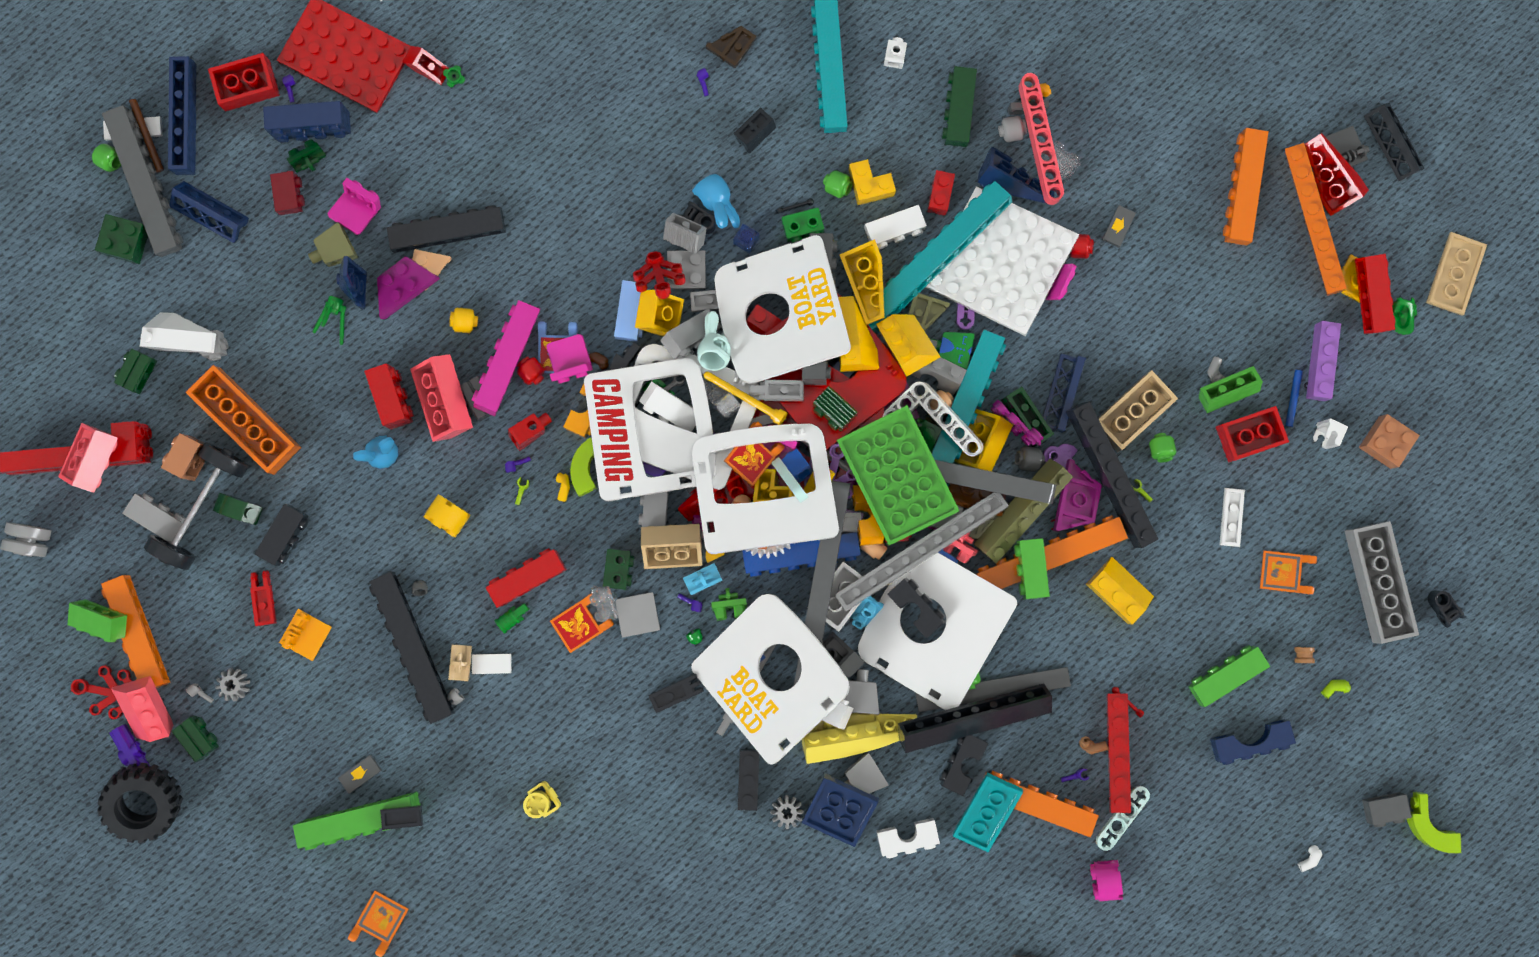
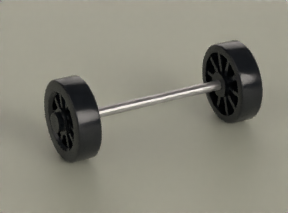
M205 442L198 456L215 466L214 472L173 542L166 541L157 535H150L144 545V549L167 565L189 570L195 560V555L179 546L178 543L221 470L242 478L249 465L234 456L235 453L229 449H221Z

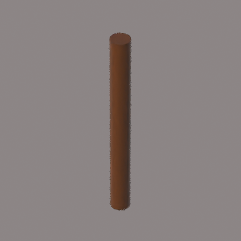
M136 99L129 100L130 106L157 172L164 171L163 165Z

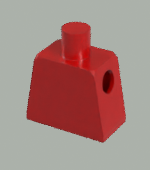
M546 412L538 418L533 413L509 428L508 436L520 452L544 435V427L550 424L552 420ZM533 424L537 427L534 430L529 429Z

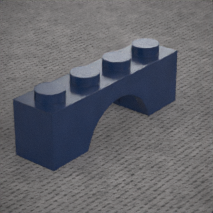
M1285 719L1265 724L1262 737L1252 744H1242L1231 734L1210 738L1215 759L1217 762L1223 763V765L1232 764L1234 759L1241 758V760L1251 759L1257 753H1260V755L1272 753L1271 750L1276 748L1279 750L1289 749L1290 745L1296 744L1290 720Z

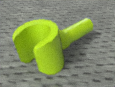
M521 477L517 481L519 487L515 502L517 505H520L524 490L529 487L528 480L525 486L520 485Z
M1135 479L1134 481L1138 483L1139 488L1133 487L1134 491L1141 494L1148 502H1151L1153 499L1141 488L1142 482Z

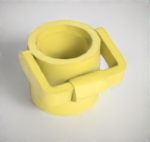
M542 781L527 792L528 796L523 803L525 813L532 818H540L542 816L545 818L561 806V802L557 798L558 795L546 781ZM540 786H543V788H544L546 791L544 792V791H542V790H536V789L539 788ZM551 801H553L556 807L548 811L551 806Z

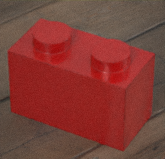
M936 170L927 212L946 215L955 174Z

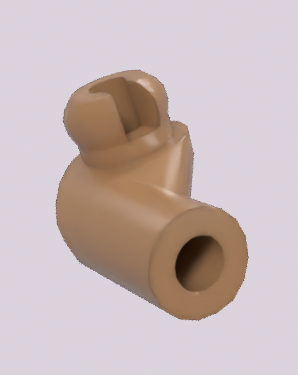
M1087 736L1082 737L1079 741L1080 747L1089 754L1108 750L1106 741L1094 743Z

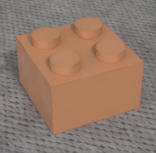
M1386 414L1378 417L1359 448L1390 469L1398 468L1420 435Z
M179 433L172 441L171 450L164 456L161 468L182 479L195 481L205 463V460L198 456L204 442L192 436Z

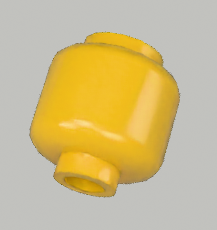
M457 307L454 309V312L451 311L449 326L455 332L471 333L473 327H477L478 316H474L472 309Z

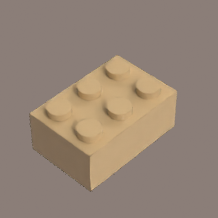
M700 524L641 527V549L644 569L702 566Z

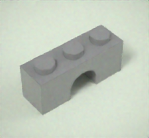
M940 357L911 375L919 379L923 374L932 375L938 380L937 388L954 396L967 370Z

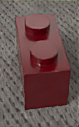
M294 171L270 174L275 212L279 215L303 212L302 206H305L303 195H300L299 188H302L300 176Z

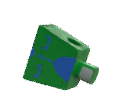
M943 332L941 341L930 338L941 358L967 370L975 334Z

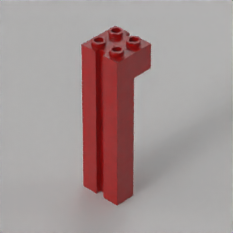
M135 421L111 423V435L118 439L117 447L110 455L108 467L151 463L150 458H153V449L150 447L149 439L152 438V431L148 425ZM71 446L0 452V473L21 475L61 471Z

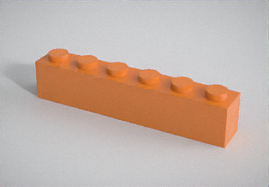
M1245 128L1237 136L1236 144L1239 145V149L1234 155L1236 169L1233 170L1231 175V181H1234L1233 188L1230 189L1228 199L1231 200L1230 207H1227L1225 217L1228 218V223L1223 229L1225 242L1247 246L1253 240L1269 131Z
M121 575L102 583V595L108 601L109 608L127 615L125 638H122V648L128 654L130 660L129 667L135 673L136 680L151 676L156 688L170 683L130 575Z
M992 770V775L1023 788V794L1014 809L1091 838L1099 816L1094 813L1093 808L1086 805L1080 808L1075 806V801L1067 798L1064 801L1057 799L1058 795L1047 791L1046 794L1039 792L1040 788L1030 784H1028V787L1020 785L1021 781L1011 777L1009 780L1002 778L1003 774Z

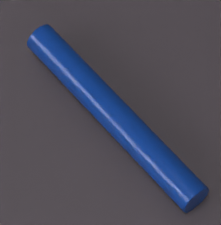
M1295 370L1285 423V426L1293 427L1303 373L1301 370Z

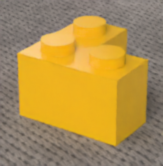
M868 159L849 164L848 170L858 205L895 195L896 189L891 173L872 177Z
M766 469L755 483L753 502L782 499L795 495L788 486H778L779 480L776 469Z

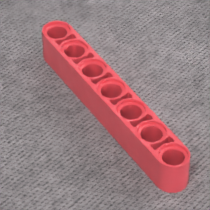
M1027 73L1019 83V93L1043 198L1047 204L1055 205L1063 197L1064 188L1039 79L1035 74ZM1024 82H1031L1033 87H1027ZM1028 100H1035L1037 105L1032 106L1031 104H1029ZM1033 118H1039L1041 124L1034 123ZM1037 136L1044 137L1045 142H1039L1037 140ZM1041 155H1048L1050 160L1044 161ZM1045 173L1053 174L1054 179H1048ZM1049 191H1055L1058 197H1051Z

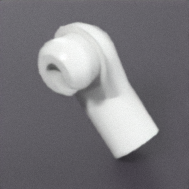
M1313 845L1309 847V858L1297 863L1301 872L1318 865L1322 856V851L1319 850L1318 846Z

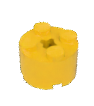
M438 494L423 517L438 528L445 530L451 536L456 537L471 515Z

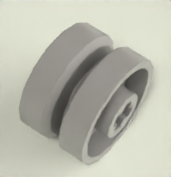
M6 522L4 532L7 535L15 536L16 539H3L0 547L1 550L23 556L46 557L48 547L45 544L36 543V540H50L52 530Z

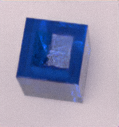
M742 224L733 239V244L750 254L759 239V233Z

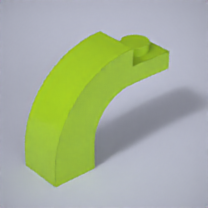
M591 437L580 445L571 463V480L579 497L597 489L590 474V464L594 458Z
M1413 792L1410 805L1414 812H1411L1412 818L1407 819L1413 834L1423 844L1446 853H1461V833L1438 831L1429 819L1428 794Z

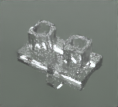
M593 586L591 588L592 595L589 599L591 604L597 608V612L594 614L596 621L616 620L618 613L614 602L618 599L617 594L611 592L610 586Z

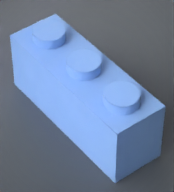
M622 280L614 333L615 339L638 342L639 338L643 337L644 330L635 328L641 292L636 291V282Z

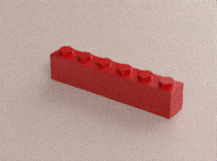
M1107 694L1109 810L1111 813H1131L1128 694Z

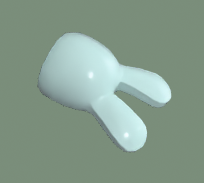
M714 311L708 312L705 317L706 334L698 346L697 358L702 367L717 371L728 365L731 347L724 335V331L721 335L716 334L719 317Z

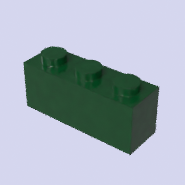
M1022 386L1001 400L1010 413L1013 412L1029 430L1035 428L1043 436L1044 439L1041 443L1054 435Z

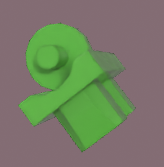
M725 588L726 594L718 596L719 600L726 601L711 602L717 621L726 620V610L734 609V617L738 618L747 607L746 598L735 599L738 598V593H730L729 588Z

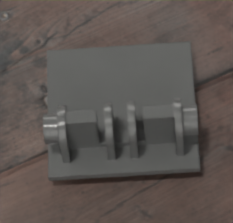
M1354 126L1326 136L1329 142L1351 166L1368 160L1366 155L1369 153V147L1361 144Z

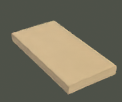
M1450 232L1426 303L1461 316L1464 315L1487 244Z

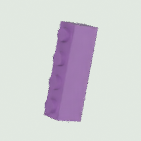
M1321 321L1315 324L1306 399L1327 401L1333 397L1341 323Z

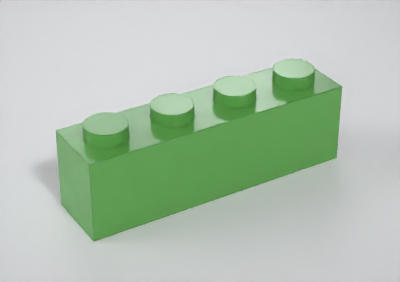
M1245 646L1236 657L1234 655L1227 657L1224 660V664L1220 667L1216 665L1208 669V674L1204 677L1200 675L1192 679V684L1188 687L1199 705L1207 707L1269 668L1270 665L1259 647Z

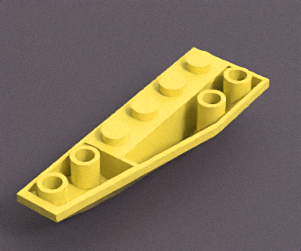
M852 713L844 730L822 720L802 739L806 763L810 764L849 757L898 742V723L915 719L917 715Z

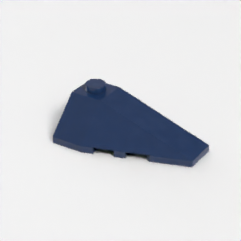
M991 147L978 173V183L984 188L986 185H991L996 181L1012 196L1046 203L1043 198L1040 180L1037 178L1031 180L1025 168L1017 169L1010 163L1013 160L1011 157ZM1049 191L1050 196L1054 198L1055 192Z
M344 256L340 265V272L337 273V284L357 307L365 309L367 272L351 258Z

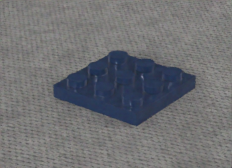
M825 774L802 819V823L855 847L878 804L879 798Z

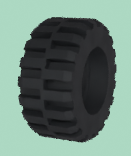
M134 763L130 764L127 768H121L110 778L101 791L97 803L99 805L97 809L98 815L102 816L100 821L103 826L107 825V831L110 834L115 833L117 835L116 838L120 840L125 838L130 843H133L135 840H138V843H145L147 839L153 841L158 836H162L167 832L180 811L182 796L179 795L181 792L180 786L175 785L177 780L174 776L169 777V772L166 769L162 771L155 764L150 767L148 763H141L139 766ZM131 790L146 792L155 800L158 811L151 815H139L132 812L124 803L123 793Z

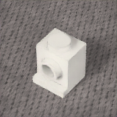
M894 37L892 40H888L884 66L902 69L907 43L903 42L902 38ZM893 49L899 50V52L896 53L893 51Z

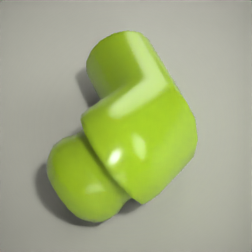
M1344 679L1331 680L1321 691V694L1329 699L1335 691L1348 693L1351 690V686Z

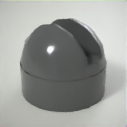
M419 580L412 584L413 595L424 596L428 593L425 581Z

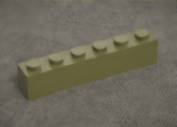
M1050 458L1031 480L1057 485L1055 498L1073 476L1062 465ZM1015 497L1008 508L1004 510L1003 515L995 519L974 545L997 564L1049 503Z

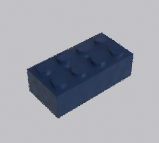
M341 101L263 107L264 129L278 142H288L289 139L296 138L298 141H306L308 137L326 139L327 136L334 135L336 138H344L346 134H351L350 112Z

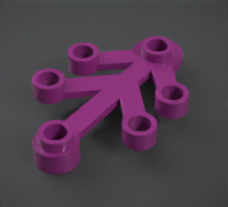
M996 400L992 404L990 410L995 415L1004 416L1013 424L1011 432L1016 437L1021 432L1025 433L1021 440L1027 446L1030 444H1037L1039 446L1044 438L1035 428L1029 430L1013 412L1010 413L1001 401Z

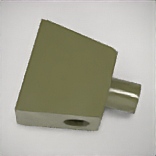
M339 222L313 240L317 250L308 254L313 264L323 260L328 267L341 264L344 256H348L352 260L358 258L343 226Z

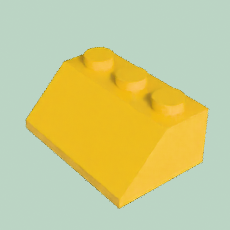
M892 314L876 324L906 376L940 358L939 353L915 315Z
M976 409L974 413L978 415L974 424H969V428L982 441L983 451L976 456H968L962 451L959 460L955 458L954 462L967 467L992 471L1013 424L1002 416ZM971 442L969 444L971 452L975 453L978 450L977 443Z
M1113 557L1086 583L1127 624H1134L1146 611L1154 597Z

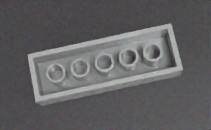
M1380 522L1345 530L1372 643L1383 644L1418 636L1419 632L1391 522Z

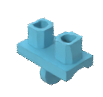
M715 563L683 578L691 595L722 581Z
M874 597L866 598L850 616L853 619L852 625L858 629L866 627L883 608L884 604L877 602Z

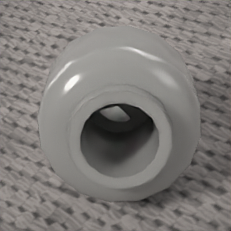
M1020 116L1003 118L1002 125L998 126L999 136L1004 137L1006 142L1022 140L1024 135L1027 134L1025 119H1021Z

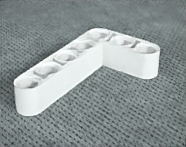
M926 382L914 383L883 414L884 417L904 407L903 401L908 398L911 401L909 408L911 413L921 405L968 456H976L983 451L982 441ZM920 385H923L925 388V393L922 396L917 393V388ZM933 399L938 402L936 410H932L930 407V402ZM946 413L950 414L952 418L949 424L943 422V416ZM959 427L965 431L963 438L956 436V430ZM971 442H975L978 445V450L975 453L969 450Z

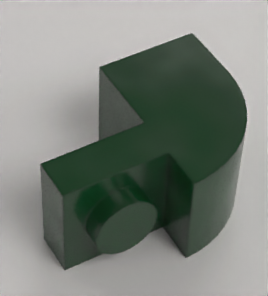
M219 493L213 511L238 521L257 525L263 507Z

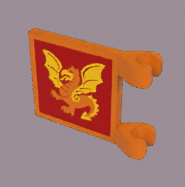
M753 422L749 428L762 427L759 422ZM780 442L774 443L770 451L762 443L734 447L724 459V462L750 486H753L785 446Z
M594 593L550 620L570 653L614 625L611 619L598 625L588 610L587 606L597 600V596Z

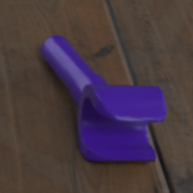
M702 68L697 72V77L705 97L709 95L705 82L709 75L706 69Z
M289 74L283 77L282 82L288 91L290 103H293L295 101L291 86L295 85L296 82L293 76Z
M530 457L506 462V473L516 472V466L531 461Z
M680 593L678 594L677 598L692 604V611L701 612L703 605L700 601L689 599Z
M1080 768L1073 775L1062 777L1061 781L1066 782L1073 779L1088 780L1089 776L1081 777L1082 771L1087 769Z

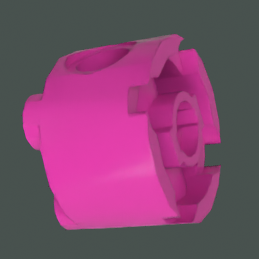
M1118 860L1098 861L1090 864L1092 880H1096V883L1092 884L1095 900H1123Z

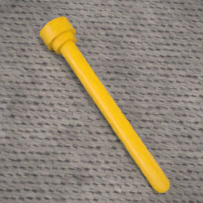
M708 371L704 373L705 379L771 416L770 419L773 420V423L781 425L787 416V412L784 410H774Z

